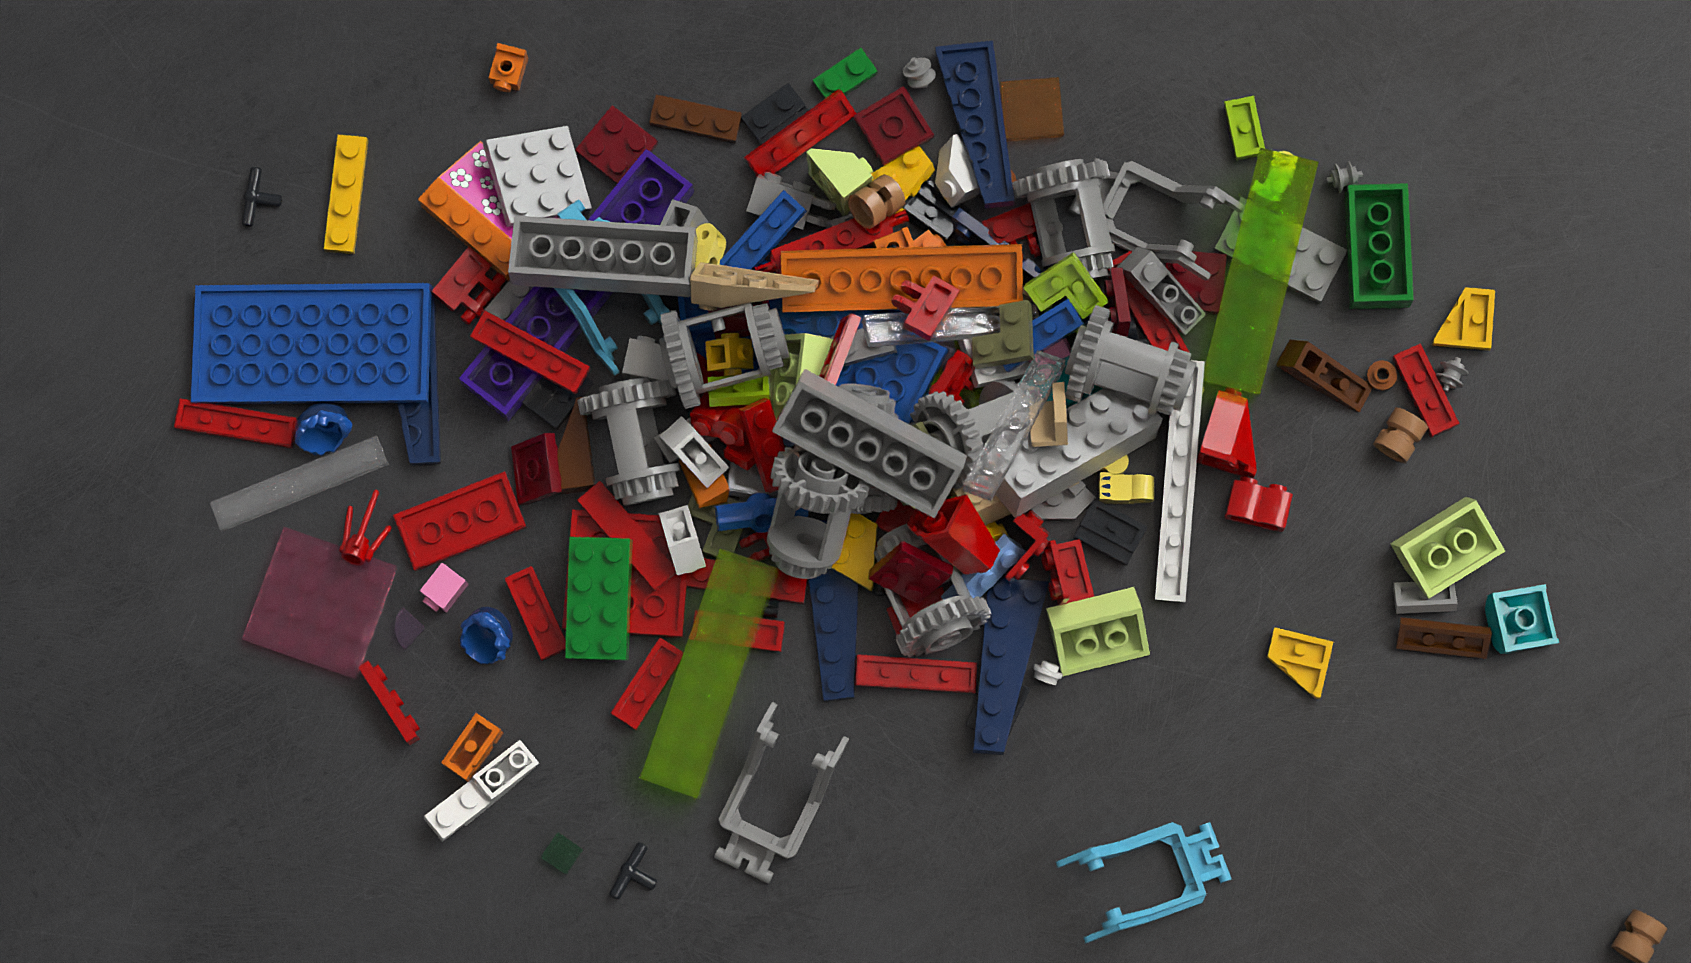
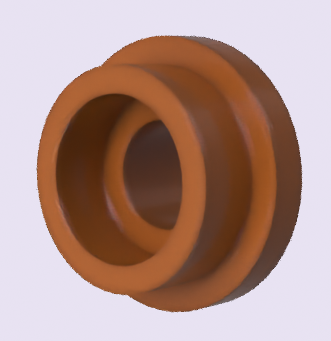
M1376 361L1367 371V380L1376 390H1388L1397 380L1396 368L1388 361ZM1379 370L1386 371L1388 378L1385 380L1379 379L1377 372Z

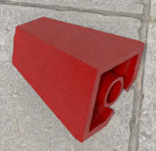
M1225 388V391L1218 390L1199 449L1197 463L1240 477L1254 479L1257 467L1248 399L1242 397V393L1234 389Z
M967 494L945 499L935 518L915 508L907 523L908 528L965 575L987 572L993 567L1000 552Z

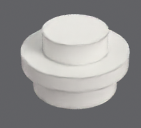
M1042 661L1041 665L1035 664L1033 667L1036 670L1033 677L1040 681L1056 685L1058 679H1062L1063 674L1058 672L1059 666L1053 663Z

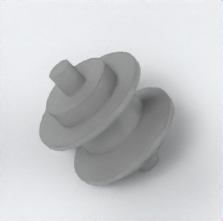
M912 58L906 64L903 74L908 78L907 82L910 87L927 88L934 80L936 73L930 68L931 62L929 59Z
M1350 161L1347 162L1346 168L1343 169L1334 164V170L1331 171V177H1327V183H1333L1334 188H1338L1339 193H1342L1344 186L1358 184V178L1363 177L1362 171L1357 172L1356 167H1352Z
M1456 357L1455 360L1440 362L1444 371L1443 373H1436V376L1446 392H1448L1449 388H1462L1463 383L1459 379L1461 376H1466L1469 373L1464 369L1465 366L1460 363L1461 358Z

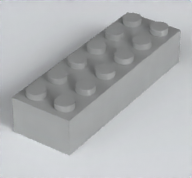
M514 216L508 274L512 285L691 297L690 280L691 274L695 270L698 243L695 227Z
M804 369L772 432L933 518L936 517L960 475L967 455L806 369Z
M1103 388L1081 400L1080 403L1078 402L1066 409L1068 445L1033 447L1031 445V430L1029 429L984 454L983 468L980 469L979 474L1016 518L1155 439L1162 422V417L1157 412L1155 416L1148 414L1150 406L1148 402Z

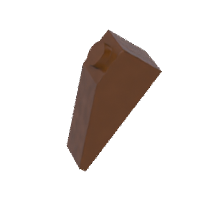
M1290 339L1276 366L1298 381L1355 412L1361 411L1373 388L1369 383L1308 341Z
M579 397L575 401L558 449L559 473L562 478L561 495L588 491L596 484L587 414L580 415L577 401L583 397Z

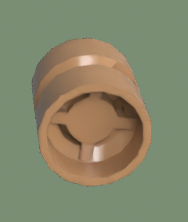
M883 174L870 182L867 187H863L852 194L848 199V205L856 221L863 227L870 229L885 220L886 216H890L903 208L905 196L899 184L889 175Z
M1395 407L1386 422L1388 429L1381 430L1373 445L1389 458L1406 464L1415 450L1413 443L1420 442L1428 426L1414 414Z
M1633 909L1624 923L1626 931L1619 932L1611 947L1635 963H1648L1654 954L1653 944L1661 942L1667 928L1653 917Z

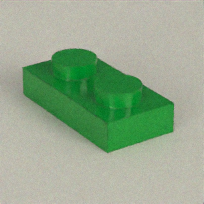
M859 48L813 79V84L824 99L838 89L846 96L877 75L878 70L863 49Z

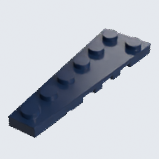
M993 41L936 46L935 56L984 208L1013 206L1015 200Z
M961 208L952 216L953 235L958 246L1008 245L1006 241L1002 243L994 241L988 234L989 229ZM1030 259L1022 260L1023 285L1040 275L1042 271ZM1064 296L1060 300L1053 303L1051 305L1052 308L1056 307L1068 298ZM1091 314L1082 319L1085 326H1087Z
M431 295L428 403H398L411 465L441 464L436 305L433 295Z
M821 520V522L827 524L828 520ZM831 568L827 569L826 574L809 579L824 702L855 698L859 584Z
M1000 577L988 589L987 605L992 614H990V618L986 620L987 623L984 626L973 753L1004 755L1047 593V581L1017 580L1014 578L1008 581L1006 578Z

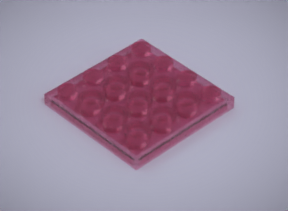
M284 527L242 640L356 680L360 670L358 667L362 665L398 567L373 557L370 562L365 561L360 566L350 564L341 557L342 553L339 552L340 546Z

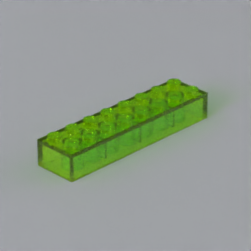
M1260 148L1204 368L1203 383L1260 396L1318 161Z
M720 548L640 779L695 798L701 797L778 576V568Z

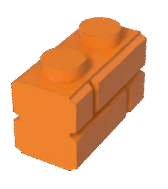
M475 713L441 763L469 782L494 748L493 744H497L504 733L494 724Z

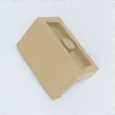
M1064 382L1052 383L1053 401L1029 403L1031 445L1033 447L1068 445Z

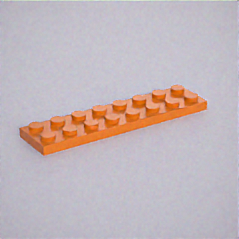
M1022 244L781 251V274L819 280L815 292L783 297V312L897 309L891 303L894 295L903 296L915 303L918 301V299L910 297L900 289L904 280L926 288L933 276L960 290L951 308L989 307L1023 301Z

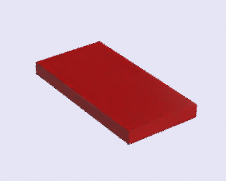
M505 471L393 515L414 571L527 528Z

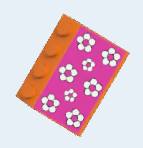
M480 141L443 172L418 200L425 211L467 247L472 248L491 264V267L496 272L503 275L509 281L508 268L513 226H506L483 143Z

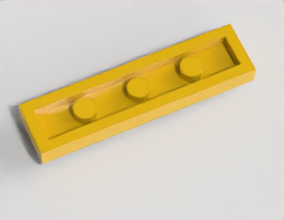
M339 134L337 136L324 242L325 252L355 254L368 147L367 137Z

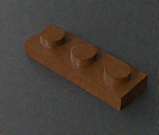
M656 94L649 124L651 126L736 144L742 113Z
M1400 617L1396 649L1487 659L1491 628Z

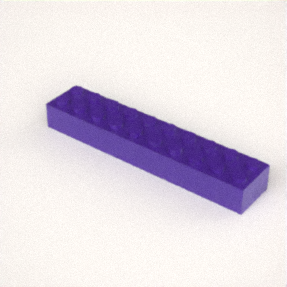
M645 149L588 220L594 221L600 217L602 220L610 222L660 225L672 199L682 203H686L694 194L693 184L649 150ZM534 286L506 320V322L564 353L582 332L572 311L557 291L550 287ZM573 289L588 309L592 318L613 294V292ZM485 346L459 380L466 389L507 421H510L523 405L522 401L542 376Z

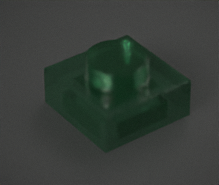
M558 832L541 858L567 875L583 852V849Z

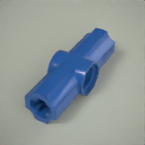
M756 493L751 495L746 502L715 506L718 531L752 527L754 531L759 533L768 532L777 498H771L766 493ZM800 507L795 511L794 516L808 517V510Z

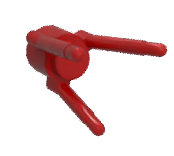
M378 490L373 491L358 533L353 534L351 538L353 506H348L343 541L339 552L342 553L341 557L343 560L350 564L360 566L365 561L370 562L374 552L392 529L391 526H386L371 546L368 545L369 540L364 537L379 495Z

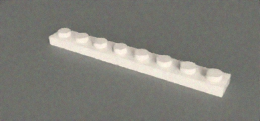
M1194 361L1197 364L1181 411L1173 409L1169 419L1155 600L1186 602L1205 361Z

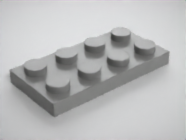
M1241 197L1239 202L1245 208L1242 213L1234 210L1214 251L1219 254H1227V258L1320 304L1347 253V249Z

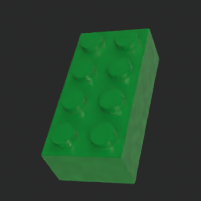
M1408 183L1348 185L1345 191L1350 309L1410 308L1414 295Z
M569 537L565 658L629 661L632 539Z

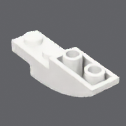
M519 740L477 772L464 786L424 816V820L443 842L462 826L468 825L529 774L539 762Z

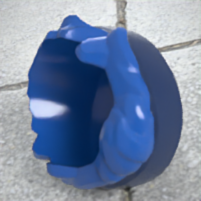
M318 403L307 408L298 417L295 425V443L299 448L313 455L319 454L323 456L325 452L334 453L343 440L348 437L353 424L348 419L343 408L336 405Z
M491 607L478 608L461 624L463 630L460 645L465 649L467 655L480 664H492L498 660H504L506 658L505 654L510 649L513 641L511 624L504 614L497 609Z

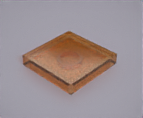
M1059 77L1000 82L1006 141L1064 137Z

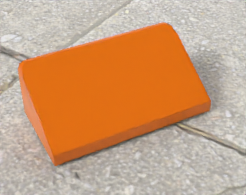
M679 459L681 468L699 508L727 502L730 488L724 474L707 488Z

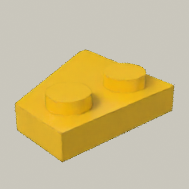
M917 146L874 171L871 175L873 176L872 181L883 174L892 177L901 187L906 201L909 195L914 197L918 193L922 183L929 179L935 168L921 147Z
M1465 287L1434 338L1432 346L1490 351L1492 346L1495 290Z
M851 513L841 556L832 565V569L871 591L874 582L869 580L868 576L869 569L875 563L874 552L878 525L860 514Z
M1274 627L1267 659L1310 695L1320 699L1333 641Z

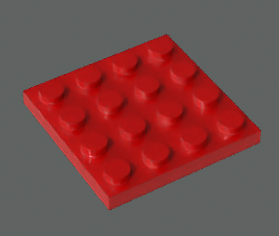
M572 509L570 537L609 538L585 510ZM629 513L674 566L660 516ZM567 565V577H566L564 612H563V624H562V629H563V630H566V620H567L568 565ZM632 565L629 634L683 638L688 573L680 575L676 573L659 589L654 591Z

